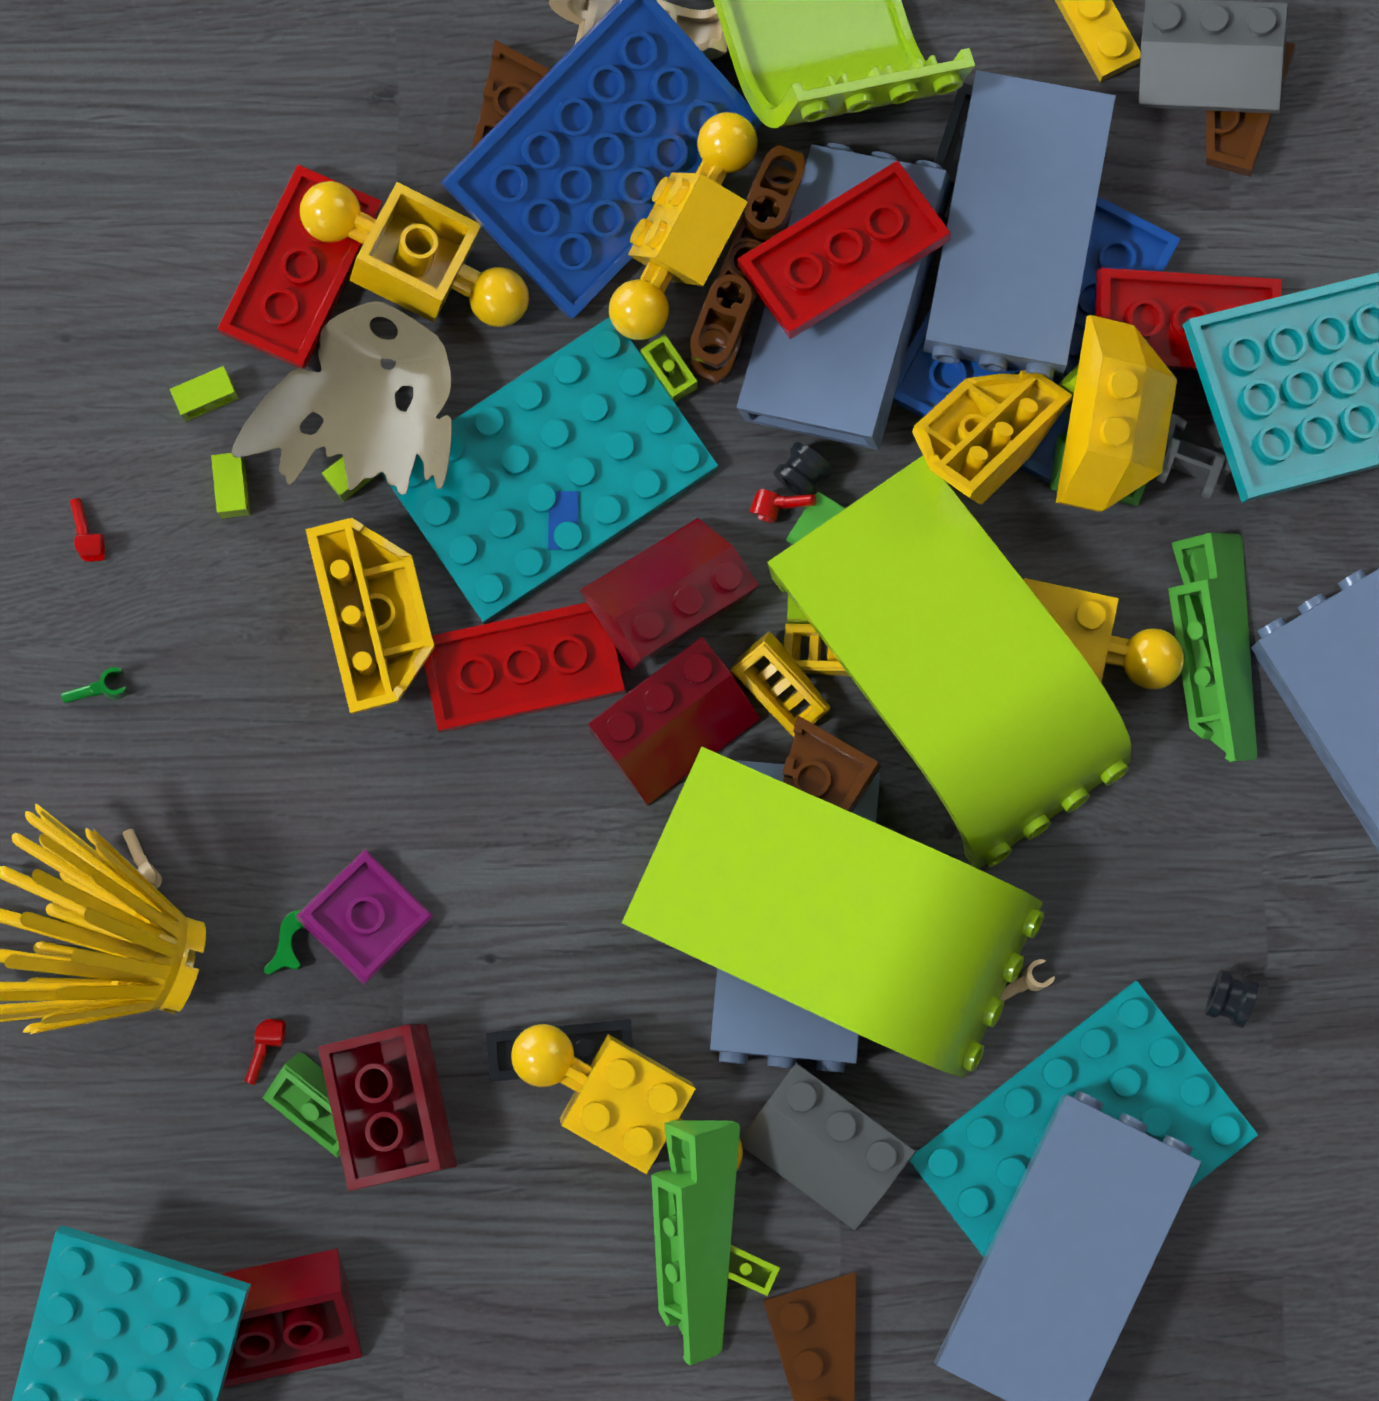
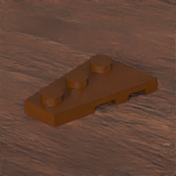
M497 40L494 41L488 79L485 82L483 103L479 121L476 124L471 150L550 71L549 68Z
M1290 42L1286 44L1283 85L1295 54L1296 44ZM1206 110V165L1251 177L1273 113Z
M797 715L790 755L786 758L782 773L784 775L783 783L853 813L880 770L881 765L873 758Z
M856 1271L764 1299L763 1303L793 1401H854Z

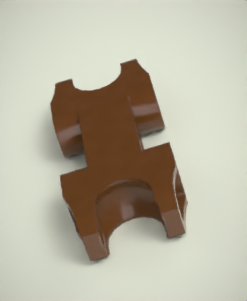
M777 145L766 154L746 199L748 203L744 208L737 231L717 280L714 281L708 292L690 340L691 368L695 377L718 385L730 375L760 298L747 277L735 267V264L738 262L739 257L788 228L795 200L805 175V160L802 153ZM783 159L793 163L796 173L778 165L770 170L769 168L775 161ZM784 180V181H787V182H789V183H788V184H778V183H776L775 181ZM709 346H718L723 349L716 354H709L703 351ZM700 362L708 364L717 369L722 365H724V367L716 371H710L705 369Z

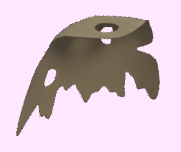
M369 302L349 309L332 318L322 328L320 349L318 351L321 371L313 372L302 368L291 371L259 403L244 423L231 451L232 455L238 458L280 448L282 451L279 472L286 476L287 484L291 485L305 468L314 451L325 447L327 457L338 454L344 456L349 490L355 489L363 479L374 478L382 472L385 474L388 484L396 486L400 494H406L408 491L410 475L416 455L418 454L424 462L425 480L434 476L436 488L441 489L448 470L452 435V419L448 415L440 419L436 418L444 407L451 391V369L445 346L439 337L427 327L386 303ZM375 317H385L396 325L398 335L390 340L380 338L371 330L370 321ZM381 359H392L396 361V365L391 370L384 369L381 366ZM402 386L413 387V399L407 411H400L396 406L395 394ZM310 413H316L324 421L317 433L312 435L302 433L300 431L301 423Z

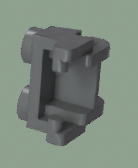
M1172 413L1162 473L1156 476L1155 480L1165 483L1171 468L1187 473L1205 482L1200 497L1209 500L1215 485L1223 487L1231 471L1226 454L1222 455L1173 437L1175 428L1184 431L1187 420Z

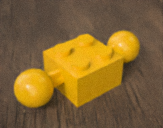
M723 112L709 118L701 127L698 135L697 146L702 162L696 173L671 172L669 177L665 176L657 185L652 196V201L655 204L647 219L642 218L638 222L630 237V243L633 246L628 255L646 265L640 279L625 282L618 287L609 303L611 322L615 329L623 336L633 340H645L655 336L664 328L669 316V304L664 292L670 280L677 283L704 286L748 201L721 186L728 173H735L747 167L757 151L758 139L756 131L752 124L743 116L732 112Z
M326 181L318 183L311 187L303 196L300 204V218L304 228L310 235L324 242H337L350 237L363 244L355 260L350 277L351 282L433 323L451 289L469 297L471 309L476 317L489 326L506 327L521 319L526 312L529 304V291L525 281L517 272L505 267H493L481 273L465 264L481 228L478 222L399 182H396L377 220L361 212L355 194L347 186L338 182Z
M1024 578V582L1076 646L1100 682H1102L1105 663L1124 667L1129 679L1136 685L1146 689L1164 688L1173 683L1180 675L1184 665L1183 649L1179 641L1169 632L1150 628L1136 633L1130 639L1111 635L1119 598Z
M538 1024L525 1029L517 1037L512 1047V1065L517 1075L523 1081L536 1087H549L560 1082L575 1091L559 1118L561 1126L646 1175L664 1143L667 1144L664 1123L672 1120H684L680 1116L696 1090L691 1081L625 1045L609 1034L594 1057L591 1066L574 1057L573 1046L568 1036L562 1030L552 1025ZM740 1138L738 1147L737 1170L739 1169L743 1158V1147Z

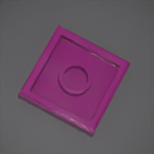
M366 849L296 915V919L363 985L375 976L433 918V915Z

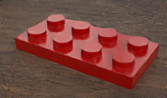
M897 160L738 258V266L791 340L949 242L951 232Z
M297 164L217 329L220 334L294 367L305 369L321 337L322 328L328 323L353 271L356 257L363 244L350 237L337 242H324L314 238L307 232L300 218V204L303 196L311 187L318 183L337 181ZM347 186L357 197L360 211L377 220L384 207L382 201Z
M1101 268L1096 271L1095 316L1134 325L1168 369L1198 371L1183 324L1190 318L1280 297L1282 293V279Z
M587 602L432 635L435 648L424 663L439 733L625 693L616 647Z

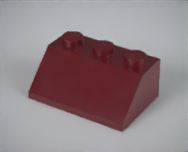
M696 518L580 590V593L632 671L746 600L758 588L759 584L734 546L699 518Z
M701 637L588 723V727L596 741L645 804L649 806L689 775L701 747L718 753L756 724L760 717L733 675L705 639Z
M407 1024L318 1046L348 1191L457 1167L427 1024Z
M338 1248L221 1273V1275L251 1284L223 1388L362 1358V1348L349 1281Z

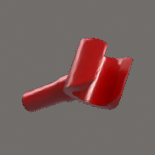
M760 489L755 494L749 512L758 515V519L761 521L775 523L780 508L789 509L815 506L816 496L814 494L781 496L775 492Z
M81 498L70 500L77 533L74 538V546L80 558L85 562L105 560L106 552L103 534H89V527Z
M266 1019L256 1027V1046L244 1079L245 1082L252 1085L256 1084L267 1055L268 1046L283 1047L286 1034V1022L284 1020Z

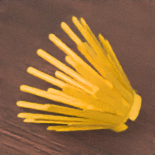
M35 803V809L40 818L29 811L25 812V817L32 826L43 833L39 836L41 846L19 833L12 835V841L20 849L60 872L62 880L40 869H35L32 872L31 878L7 866H0V879L53 902L46 906V913L58 920L32 912L20 914L0 908V923L98 951L39 941L34 945L33 950L35 953L0 949V963H4L7 968L88 977H33L26 982H0V1002L42 1001L0 1004V1022L42 1018L41 1022L29 1024L24 1028V1033L31 1032L30 1035L154 1010H162L175 1014V1011L180 1012L190 996L199 969L193 966L195 951L204 952L206 940L205 923L185 917L175 905L95 829L92 832L86 828L85 833L88 840L96 846V850Z

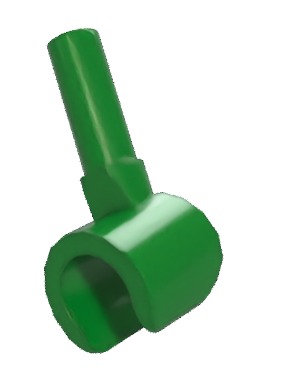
M110 667L101 674L100 681L61 692L62 700L64 703L102 694L112 700L120 699L127 693V687L111 690L105 684L109 678L121 676L124 672L118 667Z

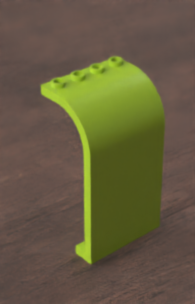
M713 0L742 91L755 115L763 124L770 128L813 122L832 116L861 112L866 109L890 104H900L934 95L948 94L962 87L963 81L975 67L970 48L960 50L953 61L937 64L935 55L930 56L926 61L915 42L901 0Z
M924 456L909 464L767 562L772 580L782 593L785 591L788 593L927 778L953 819L963 841L965 857L973 867L979 869L985 864L990 868L996 866L1011 854L1012 849L1010 847L1025 836L1028 840L1036 838L1051 825L1049 819L1064 809L1067 813L1078 809L1090 798L1089 791L1102 782L1106 786L1111 785L1128 772L1129 767L1127 765L1131 763L1132 750L1130 737L1117 708L1104 686L1076 646L947 482L930 471Z
M701 747L622 924L878 1044L943 1072L965 1078L968 1070L973 1072L977 1068L983 1056L984 1045L980 1044L987 1027H994L1001 1016L1004 1008V1001L1000 999L1007 982L1013 983L1017 979L1024 963V956L1020 955L1027 937L1032 939L1039 931L1044 918V912L1040 911L1043 904L1041 900L1003 880Z

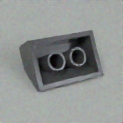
M1145 0L1141 38L1139 107L1280 114L1288 34V3L1222 0Z
M795 1063L740 1138L742 1147L853 1230L858 1228L915 1152L797 1063Z

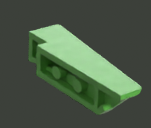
M1207 533L1172 542L1184 585L1168 588L1175 636L1184 653V665L1181 674L1190 729L1200 738L1210 739L1226 753L1225 759L1229 762L1256 760L1257 744L1242 536L1233 533Z
M672 1120L665 1122L671 1171L666 1169L651 1174L658 1309L667 1327L678 1325L683 1334V1358L690 1366L714 1357L722 1351L740 1125L734 1121Z

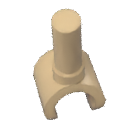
M134 829L124 831L123 836L133 861L138 866L137 870L158 889L162 884L160 873L144 855Z
M1034 960L1025 966L1021 977L1005 987L1000 999L1005 1001L1027 989L1039 991L1052 984L1055 976L1043 983H1039L1032 975L1033 968L1044 963L1046 960Z

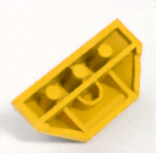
M1089 315L1086 318L1056 503L1095 512H1103L1162 473L1177 379L1134 325Z
M1021 370L1019 374H993L966 378L914 426L912 433L930 471L970 499L982 505L1032 456L1073 395L1046 376L1026 373V370Z
M353 518L305 529L350 714L398 703L435 648L412 555Z

